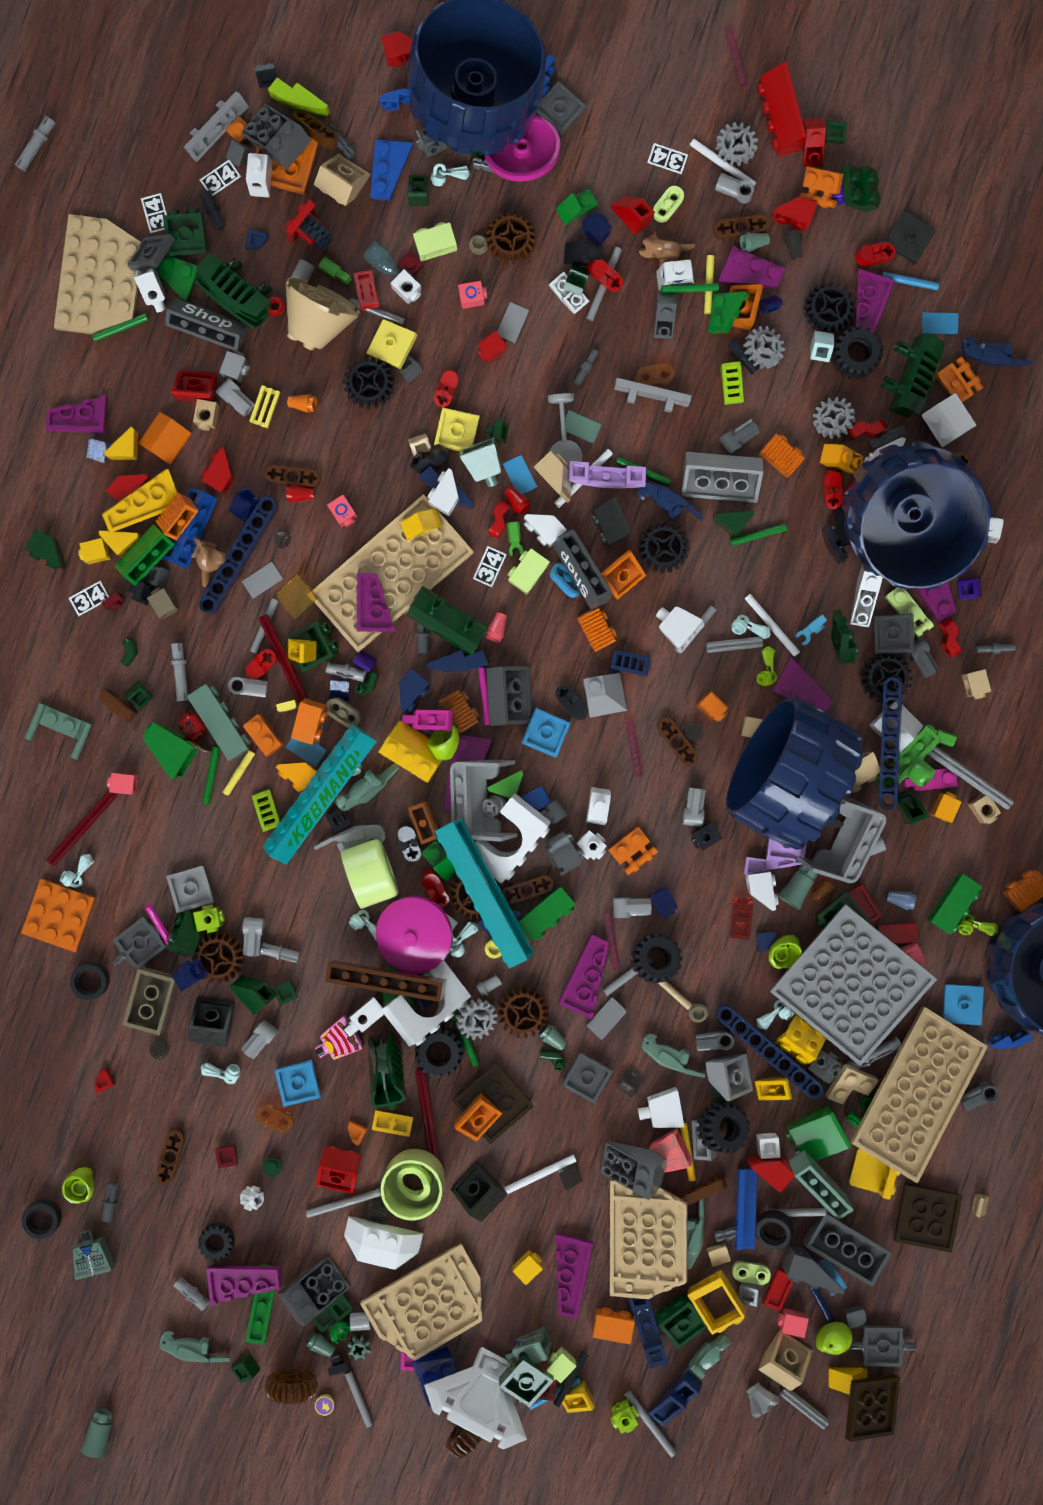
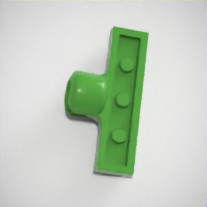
M928 726L900 753L899 784L905 778H909L917 786L923 787L935 775V770L925 762V758L942 739ZM895 760L889 766H894L896 764ZM880 775L876 780L873 781L879 788ZM886 777L884 779L887 785H893L895 783L892 777Z

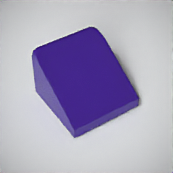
M979 578L957 580L959 599L982 597Z
M361 651L354 658L353 663L371 672L377 663V659Z

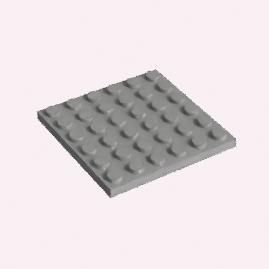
M845 903L802 952V955L796 959L770 989V992L861 1066L934 984L937 978Z

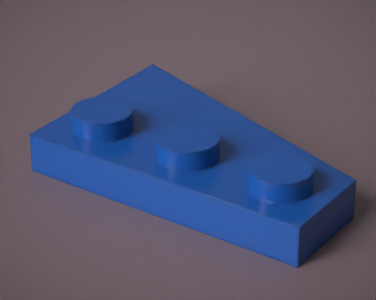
M375 140L371 199L391 200L401 172L407 163V158L413 149V143Z

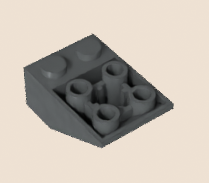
M266 104L241 132L247 140L286 170L312 141L299 124Z
M607 1141L600 1173L649 1200L657 1193L658 1188L661 1187L667 1158L651 1149Z
M790 1243L787 1245L781 1266L789 1280L800 1283V1281L805 1282L808 1286L815 1289L821 1287L834 1295L837 1293L844 1294L837 1279L806 1248Z
M327 1256L292 1280L277 1294L299 1325L305 1326L346 1292L350 1286L330 1257Z

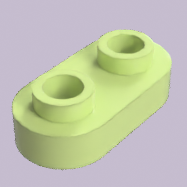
M669 187L653 208L655 214L653 217L656 221L661 223L667 222L682 204L684 192L680 187ZM676 196L677 200H671L670 197ZM659 211H664L665 215H660Z
M739 1260L732 1266V1274L740 1282L764 1285L769 1282L771 1277L768 1267L761 1263ZM745 1270V1274L740 1275L739 1271ZM764 1273L763 1278H758V1275Z

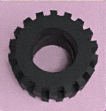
M858 326L857 329L851 327L840 335L834 344L831 357H834L832 364L837 365L835 370L837 372L839 370L842 371L840 375L843 377L848 375V379L855 377L856 380L861 377L865 378L880 364L884 354L881 352L884 347L880 345L882 342L881 338L877 339L875 337L877 335L875 331L871 333L870 328L867 327L863 330V326ZM851 344L862 346L867 354L866 361L856 362L852 360L848 354V346Z
M652 934L639 940L638 944L633 947L631 965L634 964L635 968L633 970L638 973L637 976L640 979L643 978L645 982L656 984L668 981L677 975V971L681 969L682 965L680 962L683 961V957H680V953H682L681 948H677L679 944L673 942L672 937H666V934ZM653 947L659 948L665 954L666 963L661 970L652 968L648 963L647 954Z
M442 1026L433 1034L429 1032L425 1035L426 1040L415 1047V1060H417L418 1067L422 1068V1072L429 1073L431 1077L435 1075L437 1078H441L443 1075L447 1077L451 1072L454 1073L461 1064L464 1052L463 1042L460 1040L459 1035L455 1034L453 1029H446V1026ZM437 1041L446 1043L451 1050L450 1057L442 1062L433 1060L428 1054L430 1044Z
M712 1103L711 1106L704 1108L705 1111H701L699 1114L701 1119L697 1120L699 1127L696 1128L700 1132L698 1135L699 1139L703 1140L702 1144L707 1146V1149L715 1152L733 1153V1151H739V1147H744V1141H748L749 1138L747 1133H750V1128H748L750 1122L746 1120L747 1114L742 1112V1108L736 1107L735 1104ZM725 1118L728 1129L726 1135L722 1138L719 1133V1124Z

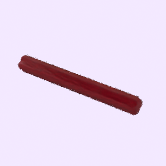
M265 614L259 617V622L273 651L277 655V659L298 702L300 703L305 698L308 699L269 615Z
M107 791L47 858V862L52 866H56L117 798V795Z
M418 1068L415 1070L427 1151L440 1161L427 1072L424 1073L422 1068Z

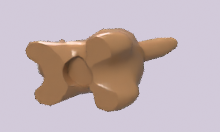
M653 231L651 235L643 240L645 248L640 249L639 253L645 258H658L660 261L659 266H661L665 262L677 261L682 251L693 249L695 244H679L674 241L660 240L656 236V231Z
M195 536L196 547L191 557H196L197 564L202 570V586L206 587L209 582L210 572L217 570L225 562L226 554L216 550L217 545L215 543L206 542Z

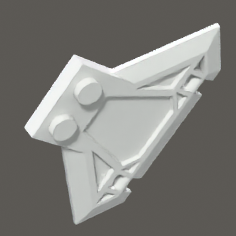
M481 1347L473 1367L424 1385L433 1412L440 1415L441 1411L444 1410L448 1413L446 1419L490 1443L493 1437L498 1439V1447L503 1450L527 1440L512 1396L504 1393L499 1388L500 1375L510 1364L513 1366L515 1364L508 1363L507 1360ZM447 1399L453 1401L451 1405L446 1403ZM498 1426L503 1428L502 1432L497 1430Z

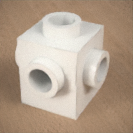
M588 830L576 843L582 849L580 852L587 860L590 857L593 860L595 858L600 859L606 853V845L604 844L606 840L598 832L594 835ZM591 843L596 844L594 849L589 848Z

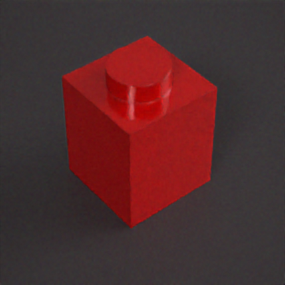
M496 331L477 344L478 356L483 362L486 360L488 364H491L507 352V345Z

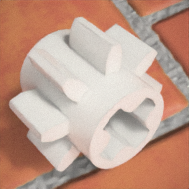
M253 1185L250 1188L247 1186L240 1195V1204L245 1205L244 1209L258 1210L264 1202V1193L260 1191L259 1187Z

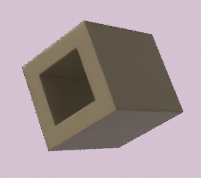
M165 588L155 589L150 593L151 596L147 598L157 616L161 619H165L179 610L169 591Z

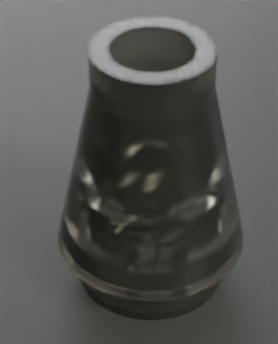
M800 230L784 233V241L791 260L803 258L802 234H800Z

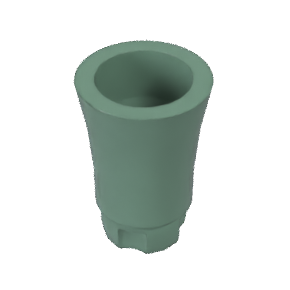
M802 864L777 896L790 906L800 910L808 891L814 883V879L817 877V873L812 872Z
M95 1409L85 1440L80 1449L83 1455L93 1458L107 1456L108 1439L113 1416L111 1411Z

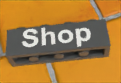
M176 298L167 308L166 326L236 352L246 341L248 328L246 324Z
M573 529L557 536L553 548L590 609L593 610L607 603L612 595V591L575 530Z

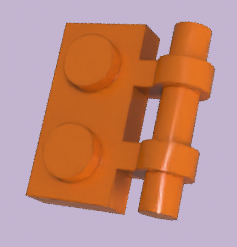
M811 166L806 167L803 187L809 188V192H802L800 197L814 201L822 208H835L837 201L832 200V194H840L844 174ZM818 190L824 191L823 197L817 196Z
M960 357L956 360L959 368H956L951 363L939 371L936 378L949 396L956 393L961 402H964L974 395L970 389L972 386L977 392L984 387L980 383L981 379L979 376H975L971 370L970 363L966 362L963 357ZM962 372H964L969 382L966 383L961 375Z
M636 827L608 849L619 865L627 861L629 866L624 869L627 875H630L633 871L637 872L642 864L646 861H651L653 856L658 853L654 846L648 851L644 847L650 841L639 827ZM640 850L643 855L633 861L631 856Z

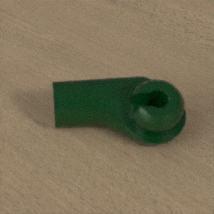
M126 637L122 641L126 654L120 662L128 667L137 656L138 650L136 642Z
M370 672L368 681L357 684L355 692L359 695L373 692L379 674Z
M541 1050V1060H550L554 1065V1069L558 1072L564 1070L565 1060L559 1052Z

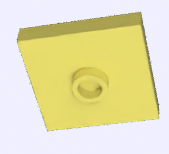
M383 319L366 354L375 359L379 358L380 361H384L401 370L418 335L413 331Z
M442 407L434 446L440 444L446 449L460 452V450L474 445L480 416Z

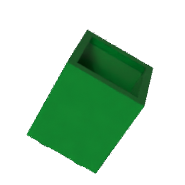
M152 722V724H148L143 732L145 734L144 742L169 778L173 780L182 779L199 748L187 742L190 740H186L184 736L162 723Z
M826 1104L786 1126L788 1132L785 1134L791 1144L794 1142L797 1147L794 1150L795 1153L798 1155L805 1150L814 1161L851 1148L834 1113Z

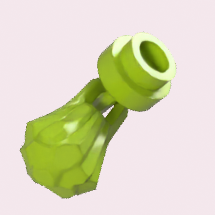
M765 647L761 652L766 665V671H761L757 675V682L762 686H769L774 684L778 677L776 672H774L775 650L771 647Z
M971 914L962 917L959 922L958 929L963 935H970L974 927L990 936L998 933L995 923L975 921Z

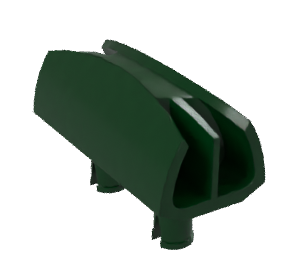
M209 253L196 267L198 278L194 282L220 306L247 326L255 329L262 325L269 315L272 304L265 297L272 291L271 285L265 287L266 281H263L254 289L235 273L242 268L241 261L235 263L236 257H233L225 265L213 254Z
M933 334L916 336L912 346L902 340H898L895 343L899 347L893 350L906 356L907 360L899 382L888 376L882 379L886 383L881 384L880 387L894 393L888 411L907 418L912 416L913 413L919 415L936 379L945 343Z
M422 585L410 604L409 610L404 615L467 654L472 655L482 640L488 626L477 618H472V615L469 616L468 613L462 612L460 608L454 607L452 603L446 602L444 598L438 597L439 595H436V593Z
M392 1031L389 1034L387 1043H384L383 1036L380 1035V1046L377 1048L372 1036L368 1040L371 1106L378 1108L387 1106L390 1110L398 1108L399 1104L407 1099L406 1087L404 1085V1066L402 1064V1043Z

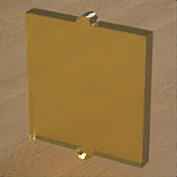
M296 574L275 595L283 604V608L287 609L295 620L318 599L311 590L310 584H307L299 574Z

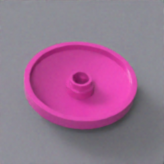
M535 115L528 132L520 141L515 144H507L504 146L503 151L484 155L490 169L500 177L511 181H530L542 177L555 166L560 155V138L557 130L549 121Z
M407 896L394 901L382 912L376 926V941L382 956L389 964L403 972L418 974L436 968L447 957L452 946L453 931L448 916L439 905L424 897Z

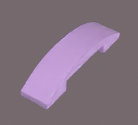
M570 461L569 481L602 488L645 487L646 467L589 466V462Z

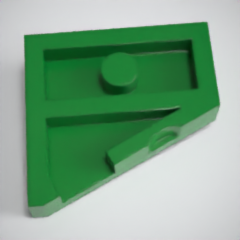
M165 255L157 267V274L185 302L189 301L195 284L194 280L197 278V266Z
M747 292L713 294L708 332L711 334L729 333L734 320L741 312L739 310L744 299L748 300L749 294Z

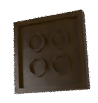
M497 1062L453 1099V1102L463 1112L482 1093L503 1113L482 1135L489 1144L494 1142L534 1107Z
M904 1183L894 1241L952 1253L963 1196L958 1193Z
M888 1375L851 1380L845 1439L851 1442L894 1435L900 1377Z

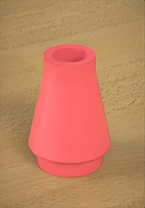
M496 613L486 630L487 639L501 642V639L504 638L507 618L505 614Z

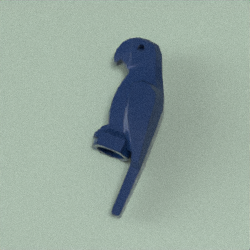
M970 336L961 344L962 354L983 365L1012 367L1029 366L1032 364V360H1013L1010 358L1012 355V344L1007 342L1001 345L995 343L978 345L974 340L976 338Z
M646 481L645 487H638L637 489L639 499L645 500V497H651L657 506L668 511L669 518L673 520L683 508H686L700 521L704 519L691 504L667 486Z

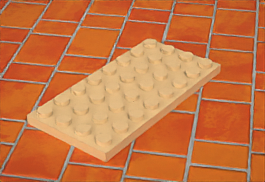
M424 494L308 594L358 653L382 632H357V573L377 574L392 623H394L409 610L410 604L422 585L432 590L474 554L473 550L437 509L436 511L443 527L407 541L400 522L417 512L434 509L433 506L429 505V500Z
M921 1007L850 1143L913 1182L918 1183L988 1046L926 1007Z

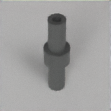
M592 349L586 361L582 362L579 367L580 371L573 382L574 384L580 386L586 374L590 373L593 368L592 364L599 353L597 350Z
M996 642L990 645H976L975 650L976 653L991 652V654H1000L1001 652L1015 651L1016 645L1015 643L1000 644V642Z

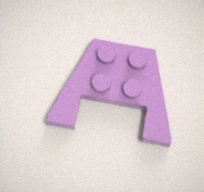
M768 838L766 859L746 857L743 874L801 865L802 863L796 860L797 856L805 858L807 842L803 849L796 850Z

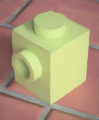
M562 1346L556 1353H551L546 1360L547 1372L554 1376V1381L558 1380L560 1383L576 1367V1359Z

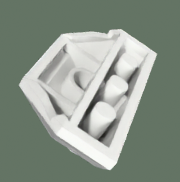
M349 1216L344 1236L357 1261L397 1269L419 1253L423 1233Z

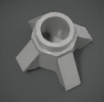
M759 1382L746 1391L750 1399L751 1413L755 1418H759L762 1414L767 1413L773 1408L772 1405L775 1406L780 1402L777 1395L766 1390Z

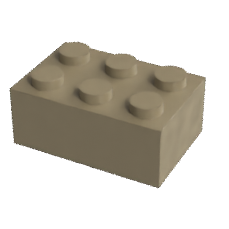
M145 966L140 967L136 973L122 1025L156 1035H161L165 1032L180 976Z

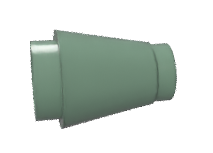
M746 232L740 236V247L743 251L746 250L747 252L768 245L770 242L768 233Z
M548 1023L538 1033L541 1037L540 1040L559 1051L567 1044V1041L564 1040L557 1029Z
M313 1331L305 1343L308 1350L328 1358L331 1357L335 1350V1347L319 1332Z

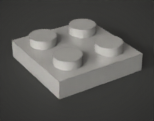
M205 865L166 876L177 913L215 902Z

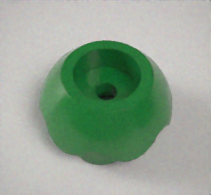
M347 1321L337 1322L330 1330L331 1341L339 1344V1341L345 1340L347 1333L351 1332L350 1323Z

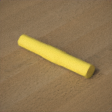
M248 750L222 791L225 795H230L255 755L252 751Z

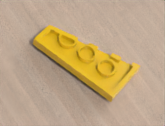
M165 469L102 513L109 533L165 511V508H167L169 502H172L171 499L177 493L168 469Z

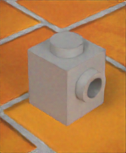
M227 351L219 372L221 376L241 384L243 376H246L249 370V364L244 354L238 351H233V353Z

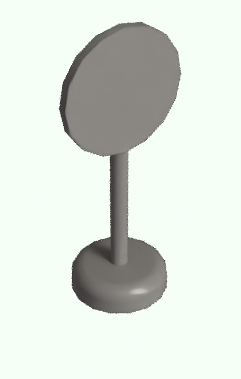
M564 393L547 396L549 403L559 404L562 440L555 443L550 451L554 455L559 453L568 464L570 461L582 462L583 455L580 447L575 442L566 438L564 403L574 401V394Z

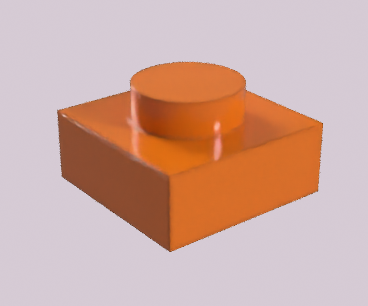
M239 116L226 128V131L234 140L242 144L247 140L241 134L247 123Z

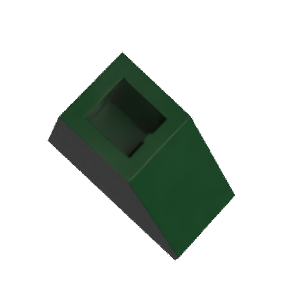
M35 529L25 547V550L30 552L29 556L38 561L41 558L46 560V565L55 570L58 567L64 570L65 563L58 540Z
M186 910L176 915L173 922L175 926L167 937L168 944L166 948L188 957L194 955L200 935L197 932L190 911Z
M240 976L229 986L253 1015L257 1014L277 996L265 981L246 976Z

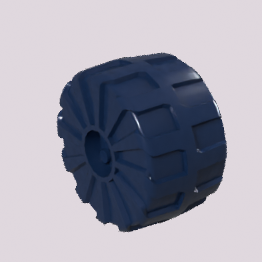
M448 0L439 3L431 9L428 16L423 22L419 23L415 31L407 68L410 110L413 118L419 119L426 128V135L435 143L441 141L449 145L453 152L470 155L472 151L491 155L503 151L505 145L515 144L526 135L540 105L545 83L546 49L543 40L540 39L534 27V23L525 14L503 0Z
M913 441L912 445L900 447L897 445L887 446L879 450L880 455L873 460L862 463L853 474L855 480L852 486L844 494L842 509L845 513L844 529L854 552L875 576H881L893 586L901 589H933L942 586L943 583L957 576L963 575L971 568V564L976 560L981 550L985 549L988 542L992 508L990 501L984 494L981 481L962 459L947 449L943 450L933 447L924 441ZM913 509H917L916 513H913L911 516H909V513Z
M797 698L784 700L764 718L742 752L729 783L726 809L734 819L763 837L796 850L803 849L806 842L809 840L815 842L821 836L822 828L827 822L835 820L840 812L842 799L844 796L850 795L856 782L855 771L861 767L863 759V741L860 734L833 715Z
M1036 902L1017 915H1009L1000 924L1002 929L997 937L992 939L988 945L986 956L990 960L986 978L989 989L996 994L1001 1009L1024 1028L1043 1036V902Z

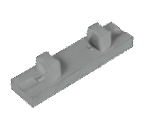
M237 91L226 102L220 100L216 104L219 110L200 130L194 128L190 132L193 137L184 148L196 162L226 132V128L249 107Z
M620 378L616 379L614 390L629 393L627 403L634 404L636 395L666 402L664 411L669 413L672 412L674 404L688 407L692 395Z

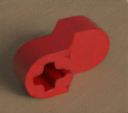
M888 242L864 245L856 251L855 260L861 266L887 263L895 257L896 250Z
M593 259L588 264L589 274L602 284L605 289L616 292L622 288V277L604 260Z
M448 369L441 377L434 395V401L439 407L448 406L453 398L460 378L456 370Z
M883 419L873 424L860 421L853 426V429H848L847 432L852 440L862 434L873 438L885 431L887 426Z
M830 469L824 473L822 479L823 502L828 508L837 509L842 504L843 499L842 476L838 471Z
M503 499L500 500L492 512L495 522L488 531V534L496 540L506 528L503 517L511 507Z
M948 617L939 623V628L944 635L941 647L948 657L953 658L961 653V648L956 641L959 629L955 622Z
M270 649L261 651L246 666V675L255 680L262 678L277 663L278 659L275 652Z
M433 869L425 870L421 879L430 900L441 908L445 907L449 903V894L441 877Z

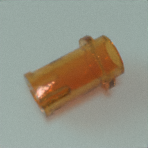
M825 879L815 891H811L810 897L816 903L823 902V898L835 887L830 881Z

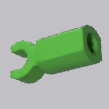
M326 257L322 259L318 266L321 271L333 279H339L347 286L352 280L351 276L342 271L340 266Z
M520 522L507 523L508 542L511 543L509 554L513 556L512 551L517 548L520 550V555H522L523 548L519 544L522 541Z
M924 725V727L928 726L942 739L940 744L949 747L954 746L957 739L956 735L940 729L935 730L932 725Z

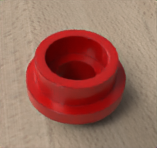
M279 297L269 298L268 300L272 303L269 314L271 316H280L285 310L283 300ZM274 304L279 305L277 310L272 309Z

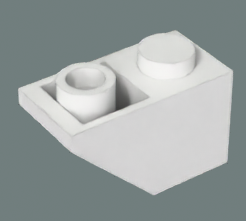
M448 468L446 472L443 471L439 476L438 482L440 483L437 488H432L430 491L428 502L429 505L450 516L459 501L452 470Z
M532 514L524 516L525 527L530 532L535 531L538 535L537 540L543 546L547 545L550 548L555 543L557 536L567 532V529L555 516Z
M770 871L745 874L748 893L770 910H776L778 896L774 894L773 886H776L775 876L771 875Z

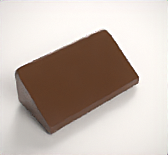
M106 688L101 690L99 700L125 722L130 723L136 716L137 711L111 690Z

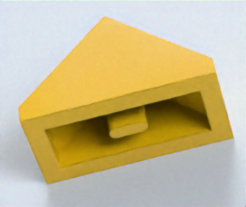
M130 427L104 454L111 460H138V432Z
M436 508L417 512L400 522L407 541L443 527Z
M99 531L102 539L120 557H123L142 537L138 533Z
M288 639V658L298 663L315 661L317 641Z
M784 1075L755 1081L759 1100L792 1099L788 1079Z
M828 1367V1387L849 1395L851 1380L867 1378V1368Z
M585 1381L570 1389L562 1402L567 1413L590 1411L595 1408L593 1395Z

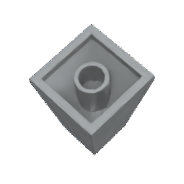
M620 673L582 680L590 718L627 711Z
M747 1053L718 1057L705 1062L708 1081L727 1101L734 1100L753 1091Z

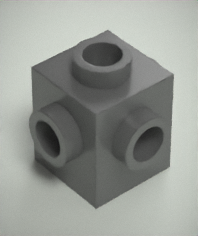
M425 127L416 131L418 139L415 142L419 151H424L426 157L447 149L445 143L441 141L435 143L426 135Z
M821 1050L808 1069L828 1084H831L833 1079L839 1075L843 1065L838 1062L839 1057L831 1051L827 1054Z

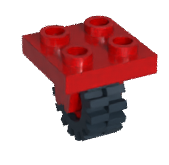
M309 199L307 203L303 202L298 208L297 212L299 214L295 219L291 218L285 226L287 228V240L294 244L298 237H300L310 246L313 244L319 250L324 251L334 238L325 229V225L315 217L316 204Z

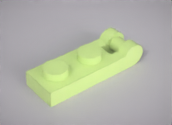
M896 587L885 596L898 614L913 613L914 622L918 619L922 623L920 626H916L914 623L915 637L920 638L924 631L934 627L933 623L925 616L906 589Z

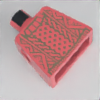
M674 1128L656 1139L649 1147L652 1151L667 1158L664 1173L689 1168L693 1161L678 1128Z

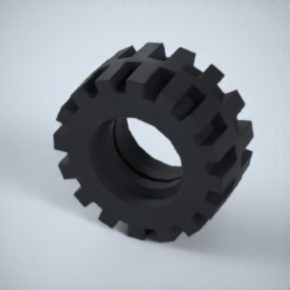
M211 1223L201 1232L198 1239V1249H201L200 1253L202 1255H206V1259L209 1257L211 1261L215 1259L217 1261L221 1260L233 1248L234 1233L229 1230V1226H224V1223ZM213 1234L220 1235L224 1240V1245L219 1249L213 1248L209 1244L208 1239Z

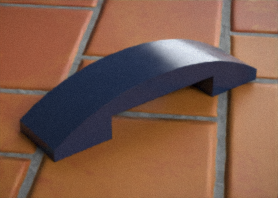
M628 1298L649 1368L667 1364L668 1360L649 1299Z

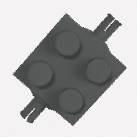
M143 916L113 939L119 948L120 954L112 959V963L116 962L114 965L118 966L126 960L131 963L135 970H138L164 950L167 945L156 926L152 925Z
M863 1325L861 1342H852L850 1350H862L864 1366L903 1367L905 1351H916L917 1346L916 1342H904L903 1327L900 1325Z

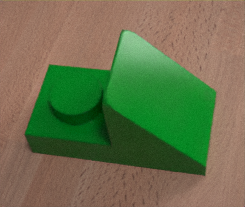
M587 189L576 196L574 193L570 194L556 207V211L564 226L598 208V203L590 189Z
M434 841L421 852L433 866V869L445 881H448L456 874L452 862L446 856V851L437 841Z

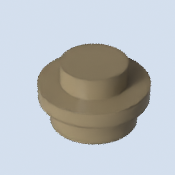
M475 235L470 239L469 248L472 253L481 255L487 251L488 243H486L484 236Z
M695 1003L689 1008L688 1014L692 1021L700 1023L707 1018L708 1011L703 1004Z

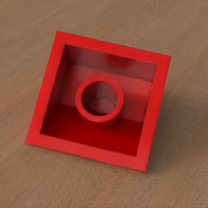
M324 1146L318 1167L316 1186L353 1194L362 1155L354 1151H344L336 1147Z
M756 1154L747 1155L745 1158L750 1167L780 1193L795 1177L789 1161L783 1155L780 1158L761 1159Z

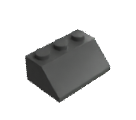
M502 666L486 668L490 726L529 724L532 717L530 667Z

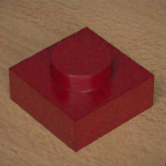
M411 250L397 262V266L402 271L405 270L412 277L424 267V264Z
M116 592L101 602L106 610L115 611L122 607V602L125 601V598L122 594Z
M235 1144L215 1149L218 1168L238 1165Z

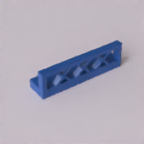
M191 487L186 497L193 500L195 494H197L194 504L199 512L178 540L169 537L175 545L163 557V559L186 569L189 568L192 561L191 556L196 547L194 537L196 536L201 539L217 502V498ZM174 548L171 557H169L171 550Z
M737 1168L734 1245L737 1250H743V1248L755 1249L757 1172L748 1168Z

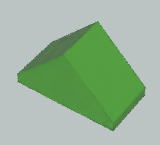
M522 770L487 787L488 791L511 798L514 793L517 794L523 776Z

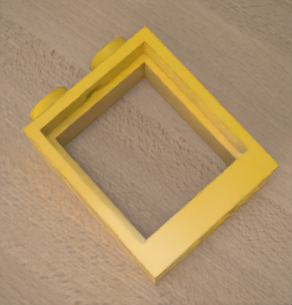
M722 1270L689 1287L688 1297L711 1334L721 1333L728 1326L739 1324L744 1320L746 1308ZM722 1286L736 1309L714 1319L701 1297Z

